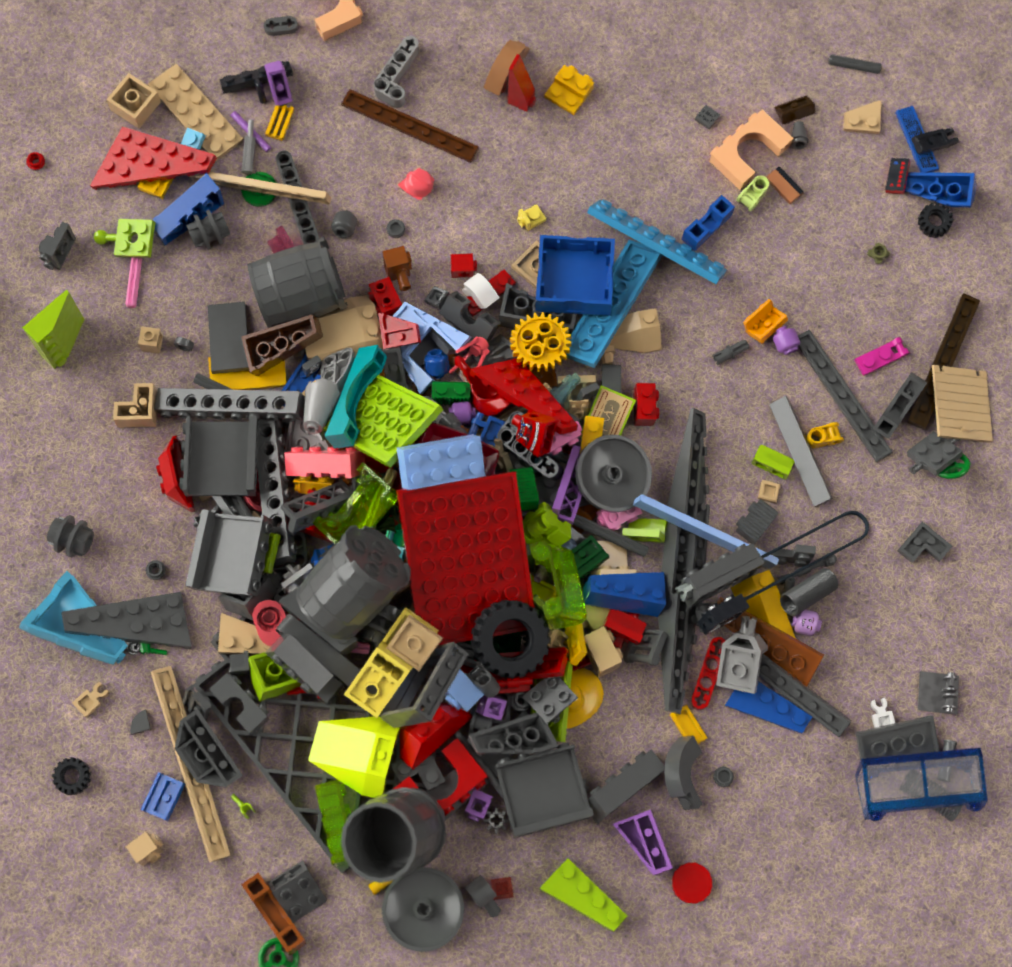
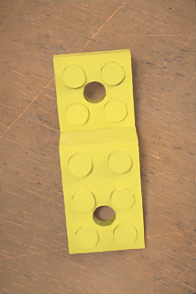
M406 607L344 693L346 697L376 718L413 668L386 648L404 621L411 615L435 633L439 631ZM374 685L377 688V693H369L367 686Z

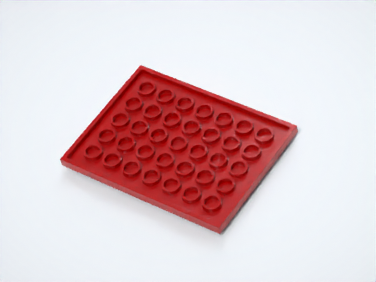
M515 471L412 490H396L406 560L411 572L410 588L414 613L439 630L437 634L443 639L438 645L472 640L473 634H471V631L476 625V618L481 616V611L489 608L495 602L515 600L534 607ZM506 620L498 625L493 636L527 631V629L519 621Z

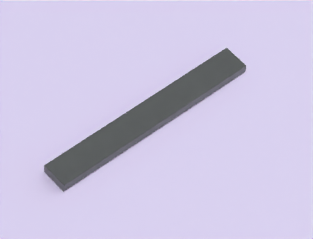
M807 330L798 336L800 340L798 348L875 462L877 463L892 454V450L882 435L873 429L875 425L812 332Z

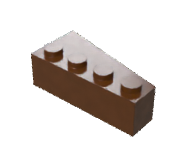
M311 314L242 336L250 373L255 376L261 375L321 339L323 334L319 319Z

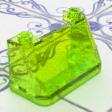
M364 462L357 468L361 477L355 481L360 485L336 514L330 511L328 518L323 519L318 516L313 523L334 544L341 540V536L350 526L356 525V528L360 529L364 526L374 528L397 501V491L380 473Z
M544 541L529 543L535 564L543 565L547 572H552L557 597L547 600L544 604L545 619L550 631L583 623L587 618V610L573 552L569 548Z

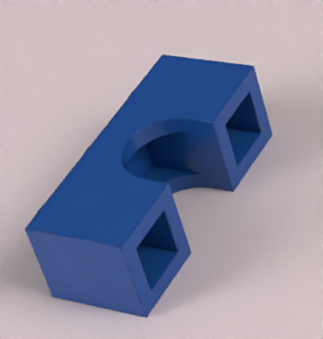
M721 195L709 206L708 211L700 220L696 219L684 230L682 240L696 251L733 215L735 206Z

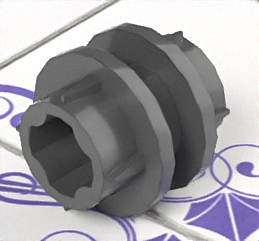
M207 210V218L199 220L196 214L194 215L195 221L186 225L195 248L205 245L207 250L211 249L209 242L217 240L219 245H222V238L230 235L222 212L211 214L210 210Z
M71 515L65 518L60 516L55 518L47 533L48 544L53 545V550L60 553L66 548V555L70 558L75 555L81 557L89 551L94 539L93 529L88 528L87 522L80 520L75 525V518Z
M387 604L364 627L361 637L366 642L377 647L402 612Z

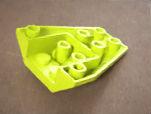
M379 716L377 718L364 717L319 721L308 761L363 796L371 798L384 794L387 782L386 777L400 727L393 728Z

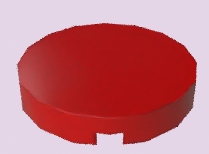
M688 862L679 866L674 872L672 889L681 901L688 904H696L705 900L710 894L712 878L709 871L703 865Z

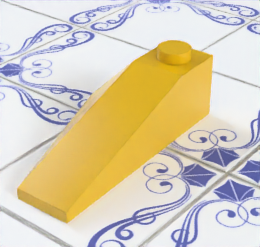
M767 570L731 587L734 596L742 593L745 598L775 581L770 570ZM777 585L746 600L749 608L746 610L747 612L795 638L787 613L781 606Z

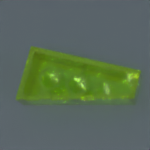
M339 779L314 785L319 809L323 816V827L327 834L328 849L332 855L330 858L331 864L334 868L348 864L344 857L341 839L343 827L348 816L351 814L349 803L345 804L343 797L347 795L344 783L340 784Z

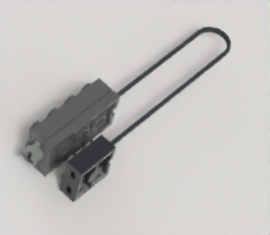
M851 510L762 556L753 543L748 546L742 544L732 554L727 552L721 555L718 561L714 562L711 560L704 564L703 568L699 571L696 568L687 573V576L681 580L680 586L676 587V591L681 596L682 601H685L687 606L691 608L752 576L757 569L765 564L763 558L850 514L856 515L863 520L865 532L861 537L745 598L742 593L737 596L732 594L723 600L724 602L719 605L715 603L709 606L701 614L702 618L697 622L703 633L707 635L740 617L749 608L746 600L862 540L868 534L869 523L863 514Z

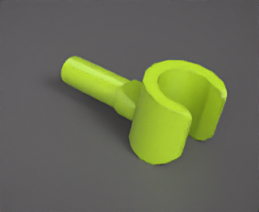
M235 794L231 796L239 805L240 812L246 819H249L246 814L248 810H252L255 813V810L249 803L242 802Z

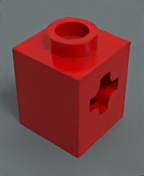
M473 253L450 254L451 278L474 276V271H477V260H473Z

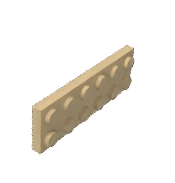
M177 63L148 83V86L158 92L160 100L186 130L190 128L206 135L201 147L206 152L215 154L217 157L216 161L244 141L240 134Z

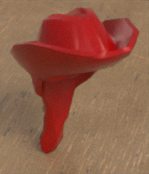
M458 355L454 358L455 365L462 370L463 375L471 386L472 404L478 412L486 416L496 415L511 404L510 401L497 393V389L491 385L487 387L482 383V379L469 375L471 368L463 357Z

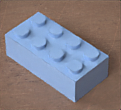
M474 434L397 447L401 484L407 490L485 476L481 438Z

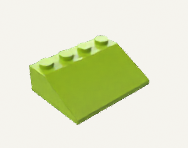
M66 289L22 328L39 354L55 369L57 366L61 367L66 363L85 319Z

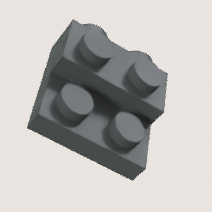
M61 222L60 226L54 231V237L46 235L45 239L39 244V258L44 261L43 266L50 270H54V268L61 269L76 240L69 224Z

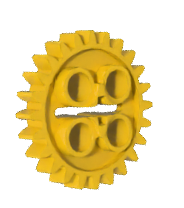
M542 312L541 316L538 317L534 313V318L527 315V321L520 319V325L515 324V330L511 331V336L513 337H510V343H512L510 349L514 350L513 357H517V363L523 361V367L530 365V371L537 367L538 372H540L541 367H544V370L547 372L548 366H551L554 370L555 363L561 366V359H567L566 354H570L569 347H571L572 341H569L571 340V334H567L569 328H564V321L558 323V317L553 320L551 319V314L545 317L544 312ZM542 329H548L549 331L545 333V332H542L541 330H542ZM530 336L532 339L525 340L524 337ZM556 344L558 347L551 348L549 345ZM533 352L541 353L538 356L532 355Z

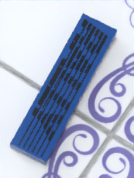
M910 106L896 110L895 114L919 171H938L939 166L933 152L919 155L911 140L915 135L924 133L914 107Z

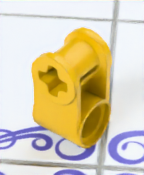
M832 422L812 428L806 436L810 448L842 443L844 438L840 435L839 423ZM811 435L817 436L819 441L813 440Z

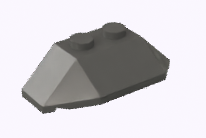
M198 709L180 720L175 751L197 783L227 787L243 776Z

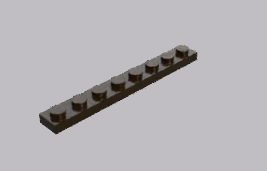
M965 293L962 294L932 365H939L940 371H942L943 366H953L981 300ZM932 365L925 379L927 384L917 397L907 423L923 430L926 429L935 408Z

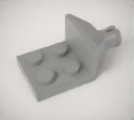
M742 616L740 630L722 643L716 686L755 694L762 654L768 650V645L760 634L755 633L757 618L752 617L750 619L749 616Z

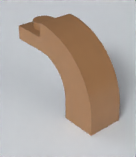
M509 40L493 63L483 88L500 96L507 88L509 68L516 54L520 55L523 59L527 56L530 48L520 41Z

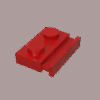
M566 647L548 649V655H544L542 665H537L535 667L536 670L532 673H526V676L532 677V679L564 676L568 660L566 656L569 654V650Z

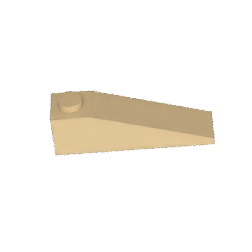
M657 309L627 314L608 346L614 345L615 349L639 353L662 350Z

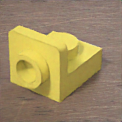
M536 204L525 211L522 209L518 210L517 221L522 228L525 227L529 231L545 222L546 217Z

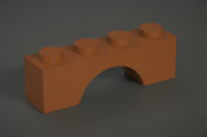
M259 872L241 884L289 956L307 944Z

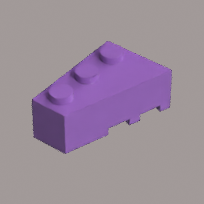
M652 810L613 823L654 876L674 869Z

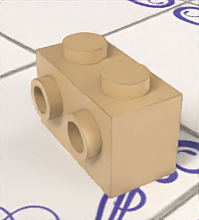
M144 832L125 846L136 863L142 866L149 862L151 864L155 863L162 857L160 854L164 852L161 848L164 845L161 839L154 833L150 834L148 832Z

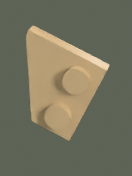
M881 100L845 112L843 131L880 133Z

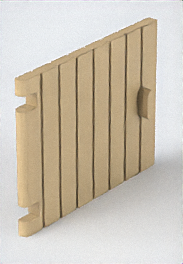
M932 365L938 437L992 442L986 371L980 370L979 376H977L976 370L943 366L942 371H940L939 365Z

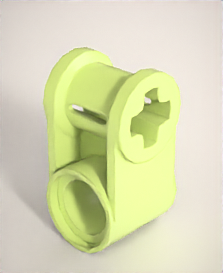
M765 176L755 177L739 194L736 201L743 203L751 212L767 193L769 187L768 179ZM756 185H762L764 188L759 189Z

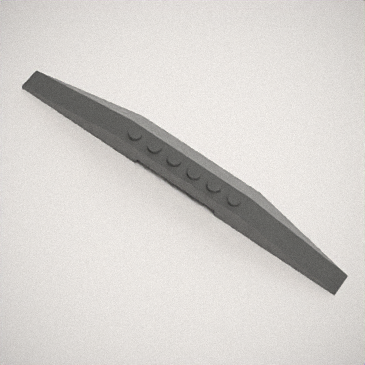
M691 408L668 499V506L709 525L710 505H705L706 494H709V485H706L705 474H708V467H705L704 456H707V447H704V438L707 437L706 414ZM667 521L662 572H664L666 605L658 616L659 630L668 634L661 650L665 711L681 714L686 692L683 689L684 682L688 681L689 678L687 668L689 662H692L693 659L691 654L692 645L696 644L697 641L695 626L699 625L695 613L697 605L689 608L686 602H683L680 598L681 596L677 593L676 587L680 586L681 580L687 576V573L696 568L698 571L703 568L706 562L707 540Z

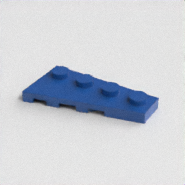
M759 681L755 694L734 690L724 705L725 707L735 709L747 715L749 714L800 734L804 732L812 719L811 715Z

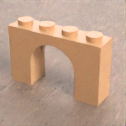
M340 0L334 10L315 19L316 28L324 41L362 23L361 17L363 13L359 6H355V0Z
M763 109L758 114L754 113L749 118L748 123L745 125L741 124L733 136L729 135L723 141V145L715 147L710 153L711 158L709 162L739 190H742L751 182L755 175V171L738 155L737 147L739 144L746 140H758L779 157L791 146L793 137Z

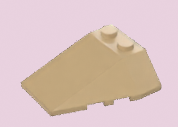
M367 295L348 298L344 300V302H347L348 308L343 310L338 308L317 317L323 337L305 348L307 360L318 355L321 361H323L328 355L348 347L352 348L356 354L361 347L378 345L383 349L380 323L375 305Z

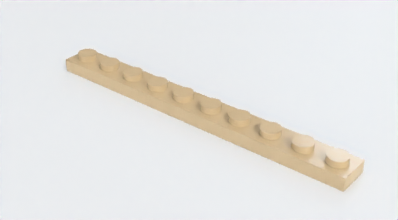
M168 666L152 670L151 676L175 750L180 720L187 715L172 667ZM175 751L209 863L230 856V852L209 785L197 783Z

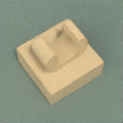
M549 626L550 632L548 637L551 638V644H548L547 647L550 649L565 647L563 644L565 639H568V635L553 626Z

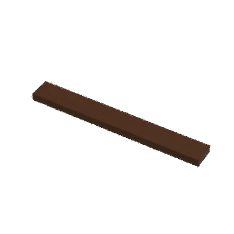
M351 89L348 90L341 103L342 106L469 163L472 162L479 149V146Z

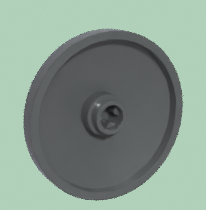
M605 435L593 440L582 450L576 463L575 476L581 494L592 506L605 512L617 513L635 507L633 505L634 500L641 494L647 495L652 480V469L646 453L636 442L621 435Z
M420 867L405 877L393 880L389 885L382 902L383 922L390 936L401 946L418 952L433 951L449 943L459 931L464 917L463 897L457 884L447 874L437 869Z

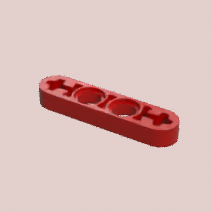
M722 637L713 638L708 646L691 697V705L696 710H704L710 702L718 676L720 658L716 655H709V653L714 654L716 647L713 643L716 644L720 641L722 646V643L726 641ZM722 648L719 649L717 655H721ZM710 659L717 662V668L714 670L707 667V661ZM706 677L711 680L709 688L702 687L700 683L702 678ZM697 689L709 692V695L704 694L703 701H705V704L702 703L701 706H698L697 701H695V698H699L701 694Z

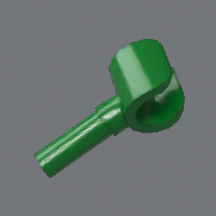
M140 643L141 654L155 653L167 655L166 650L150 648V644Z

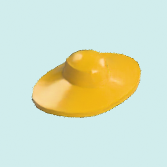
M585 668L572 672L571 690L578 698L569 705L567 729L579 726L590 719L598 711L603 701L604 692L600 680L592 671Z

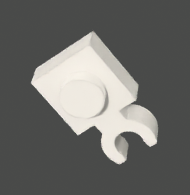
M885 698L881 699V707L876 705L875 700L871 701V708L876 711V714L871 716L874 728L895 723L892 711L886 712L887 701Z

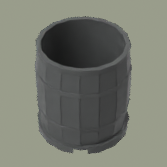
M325 237L318 238L317 242L285 249L247 264L252 288L268 328L311 314L319 317L338 308L341 310L348 308L347 302H344L343 299L346 296L333 256L330 257L329 246Z
M356 525L350 526L341 536V540L333 545L297 588V601L301 611L318 630L332 638L341 640L353 638L389 604L396 592L402 591L411 580L408 562L403 563L399 557L402 552L388 537L372 527L364 526L360 529L356 528Z
M397 788L370 799L350 814L343 827L341 845L345 860L355 873L369 881L383 883L411 874L438 857L446 843V818L443 809L433 796L418 788Z

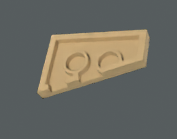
M221 613L218 653L244 654V651L248 650L250 655H256L266 652L271 647L261 641L255 625Z

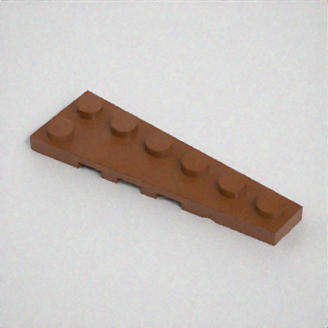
M720 597L718 599V605L724 602V598ZM747 611L743 612L736 620L724 625L731 632L736 633L741 628L742 616H749L750 619L752 617L757 618L755 633L760 634L768 645V650L763 654L806 687L809 685L824 657V654Z

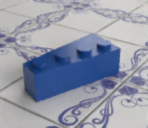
M664 572L590 575L583 587V604L658 617L666 605Z

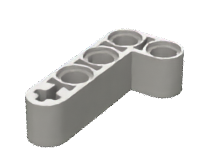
M407 36L403 39L373 83L375 96L395 108H400L405 104L404 88L398 85V82L419 53L416 37Z

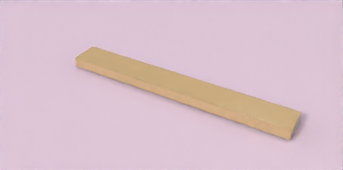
M209 172L208 174L218 186L328 205L332 199L326 191ZM196 174L190 177L197 182L205 174Z

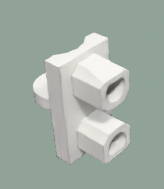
M309 563L303 568L299 564L294 568L288 564L286 566L288 572L283 575L285 581L281 583L282 591L285 594H289L299 587L298 585L306 579L309 572L313 569L311 564Z

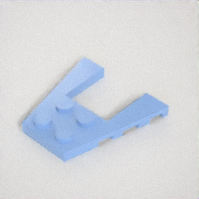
M404 302L393 315V317L418 324L421 341L432 328L455 350L464 346L472 338L407 302ZM418 344L401 347L404 367L411 381L416 385L418 392L423 394L430 387L432 381L435 380L409 356Z

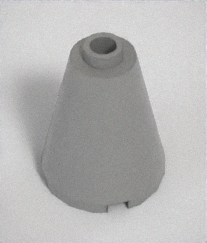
M317 379L313 383L310 381L305 388L303 426L311 434L320 433L331 419L342 393V390L340 392L337 389L338 386L335 383L324 379Z

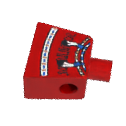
M530 411L522 416L516 414L511 422L512 425L518 428L516 440L537 457L550 452L558 420L536 411Z

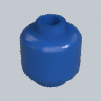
M441 349L430 350L425 355L424 364L426 372L434 378L444 377L450 369L448 355Z

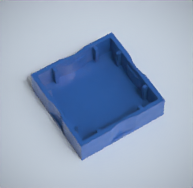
M540 235L536 312L611 316L615 239Z

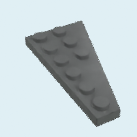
M181 592L61 612L65 633L102 636L108 639L117 638L123 641L146 644H163L169 647H184L185 649L192 648Z

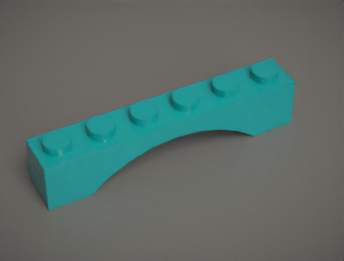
M378 345L358 349L324 436L334 449L351 447L355 444L359 434L355 419L358 402L368 385L382 372L387 360V356Z

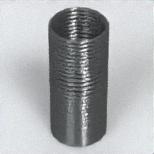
M827 568L821 569L780 596L782 608L791 616L798 615L838 588L837 577L831 570Z

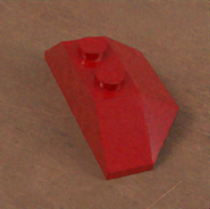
M176 435L171 438L158 458L159 465H156L159 477L162 476L163 483H160L162 494H166L169 500L190 512H195L192 496H185L183 489H180V478H183L184 471H181L183 454L180 441Z
M441 703L431 722L400 728V759L414 770L473 716L463 709L457 710L448 703Z

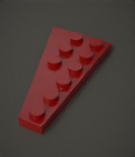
M516 358L470 369L469 375L474 378L479 377L484 385L487 387L491 385L497 389L499 395L517 407L523 406L528 412L536 411L557 419L555 432L562 435L577 431L578 424L530 369L527 366L523 367V361L517 363Z

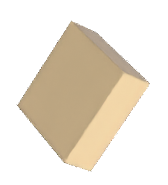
M762 480L757 499L776 503L781 484Z

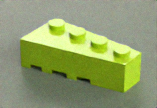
M568 858L539 888L542 892L611 932H614L627 917Z

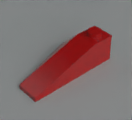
M516 54L509 68L508 104L527 112L529 107L533 108L537 98L535 97V88L521 56Z

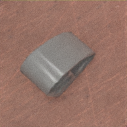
M348 347L330 354L323 359L321 364V379L335 383L340 392L343 390L356 357L353 349Z

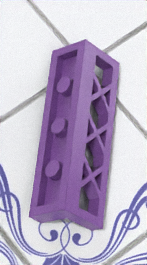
M576 445L572 447L552 507V511L558 515V520L567 521L570 524L574 523L582 498L581 492L577 490L579 489L578 485L575 486L571 480L576 477L574 470L581 447ZM574 491L577 499L569 501L566 494ZM569 507L572 512L571 517L561 515V510Z

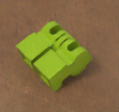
M546 502L539 504L538 510L535 512L529 511L526 513L525 519H523L525 542L531 544L533 550L543 557L557 549V546L560 547L571 539V524L567 521L561 522L558 520V515L552 511V507Z

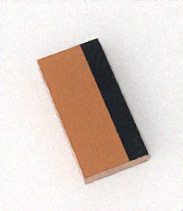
M780 166L766 176L769 184L789 204L804 193Z

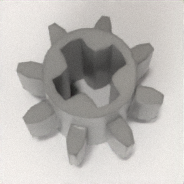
M497 808L493 814L488 811L489 819L484 820L485 823L490 825L487 830L489 831L493 828L495 829V834L498 833L500 828L505 831L506 828L503 824L509 822L508 819L503 817L506 812L498 813ZM494 816H498V818L502 820V822H499L498 826H495L494 822H491V820L494 819Z

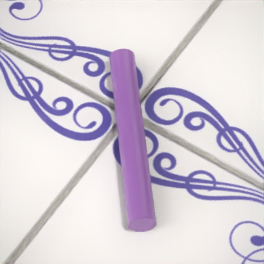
M236 111L232 112L230 116L248 134V123ZM253 130L255 142L266 153L272 148Z

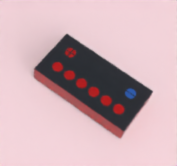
M891 158L885 188L886 193L904 194L910 167L909 158Z

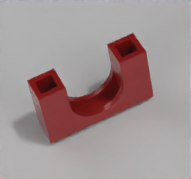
M458 738L441 750L458 775V785L453 794L445 799L436 800L443 809L445 816L455 809L453 806L460 801L462 804L470 798L471 795L469 793L475 788L478 791L487 784L485 780L488 776ZM409 776L393 789L418 787Z

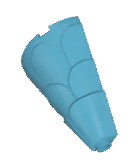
M68 571L55 583L50 594L35 610L32 609L19 626L21 630L33 636L108 664L114 665L116 662L119 664L126 656L123 652L127 644L121 639L65 633L61 612L97 606L75 577Z

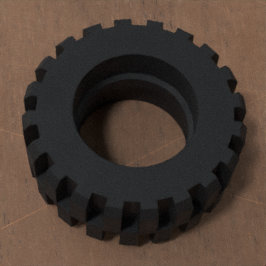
M515 600L495 602L489 608L481 611V616L475 620L476 625L471 631V634H473V639L471 640V646L474 648L473 653L488 671L498 676L507 678L524 677L526 673L534 672L537 665L541 666L544 662V655H548L549 650L547 646L551 644V638L548 637L550 632L549 626L545 624L546 620L543 615H540L539 611L529 604ZM506 620L519 621L528 632L526 648L520 655L513 658L501 656L493 646L494 631L500 623Z

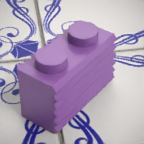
M279 60L265 64L264 67L275 105L279 106L292 102L293 99L282 61Z

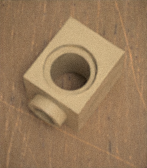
M141 326L138 340L141 351L160 354L163 341L161 330Z

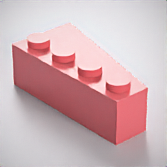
M320 446L309 447V450H303V447H291V451L285 452L286 476L307 477L314 473L315 477H324L331 474V478H339L341 476L353 478L366 473L365 454L352 446L339 450V448L334 449L333 446L327 447V450H321Z

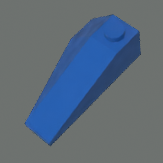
M908 172L905 192L950 207H971L975 200L977 182L975 173Z

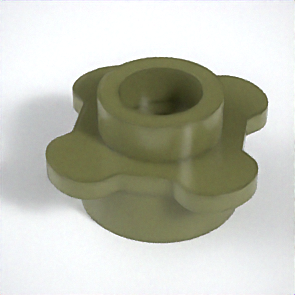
M876 243L873 249L868 250L867 254L875 260L876 264H881L884 258L889 257L890 252L881 243Z

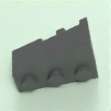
M291 634L281 635L265 652L277 665L286 671L290 678L297 680L301 684L300 687L308 694H317L333 677Z

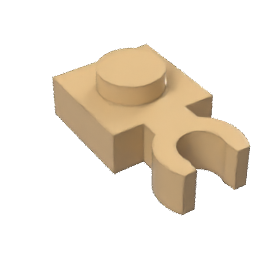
M101 682L94 685L91 693L86 689L72 702L86 718L101 705L98 700L107 697L110 693L107 689L103 693H99V688L103 685Z

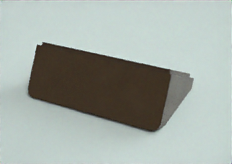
M807 95L774 107L782 125L815 114V104Z

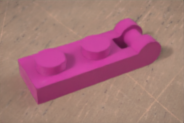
M897 337L891 342L855 358L854 361L863 376L907 356L910 352L907 348H904L901 337ZM896 347L898 351L895 354L892 351V348Z

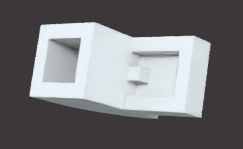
M479 273L463 284L465 288L462 291L466 296H472L479 308L486 309L500 298L487 279Z

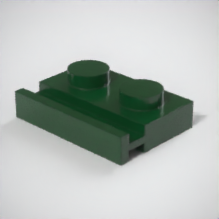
M590 535L564 555L561 561L580 581L609 559V554Z

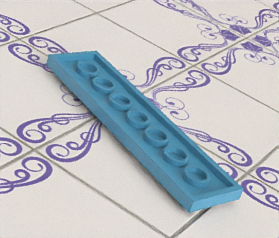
M598 200L587 211L591 216L714 284H717L727 272L723 264L709 260L703 253L694 252L689 245L676 242V239L670 235L665 236L660 233L658 228L654 226L649 227L644 224V221L640 218H633L627 215V211L621 208L616 209L607 200Z
M629 239L613 266L611 316L583 314L571 334V340H569L572 341L571 347H569L570 354H566L568 359L593 368L596 367L663 256L662 254L642 243Z

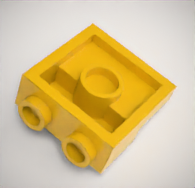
M563 65L555 76L554 82L544 94V98L575 115L594 89L593 79L587 74L582 76L572 65H569V67Z

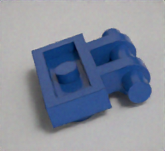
M477 412L476 417L470 423L472 426L468 435H476L478 429L482 428L481 441L495 447L494 440L498 438V432L505 421L489 416L487 422L482 421L484 414Z

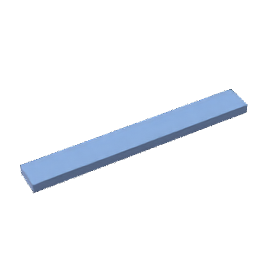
M643 494L634 500V506L729 551L735 552V549L742 544L749 545ZM756 548L761 556L766 554V552ZM769 555L763 558L765 562L763 566L770 569L778 564L779 559Z

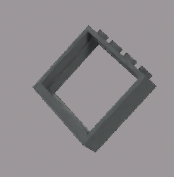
M454 642L438 645L420 671L415 668L411 669L379 717L393 728L431 722L468 653ZM432 666H436L413 707L408 708Z

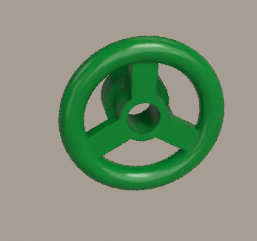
M962 454L960 459L964 463H956L955 461L940 472L938 476L945 479L960 478L969 471L971 466L970 460L966 455Z
M277 937L268 940L259 951V967L298 966V950L293 953V962L288 961L285 953L282 951V944ZM276 944L275 950L269 955V961L264 962L267 949ZM280 954L282 960L277 963L275 956Z

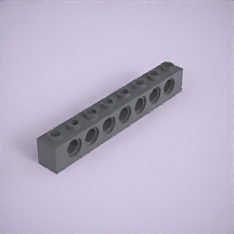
M158 388L154 410L161 414L163 418L178 416L186 419V416H191L198 419L213 417L218 420H224V418L242 420V418L249 419V416H257L258 421L260 419H267L269 421L284 419L289 422H295L296 420H303L305 396L300 391Z
M260 419L258 421L257 470L262 515L273 520V530L271 533L281 535L280 541L284 539L283 544L278 546L274 566L297 561L296 554H298V548L294 542L296 532L292 534L289 531L290 518L281 510V505L289 502L292 498L291 491L288 488L290 477L286 476L284 446L286 442L282 435L284 424L282 419H278V421ZM282 521V524L277 527L278 523Z

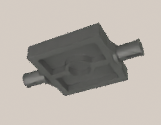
M933 431L907 451V456L916 463L909 468V471L916 474L919 470L924 469L935 476L962 456L963 451L954 445L960 439L938 437V434Z

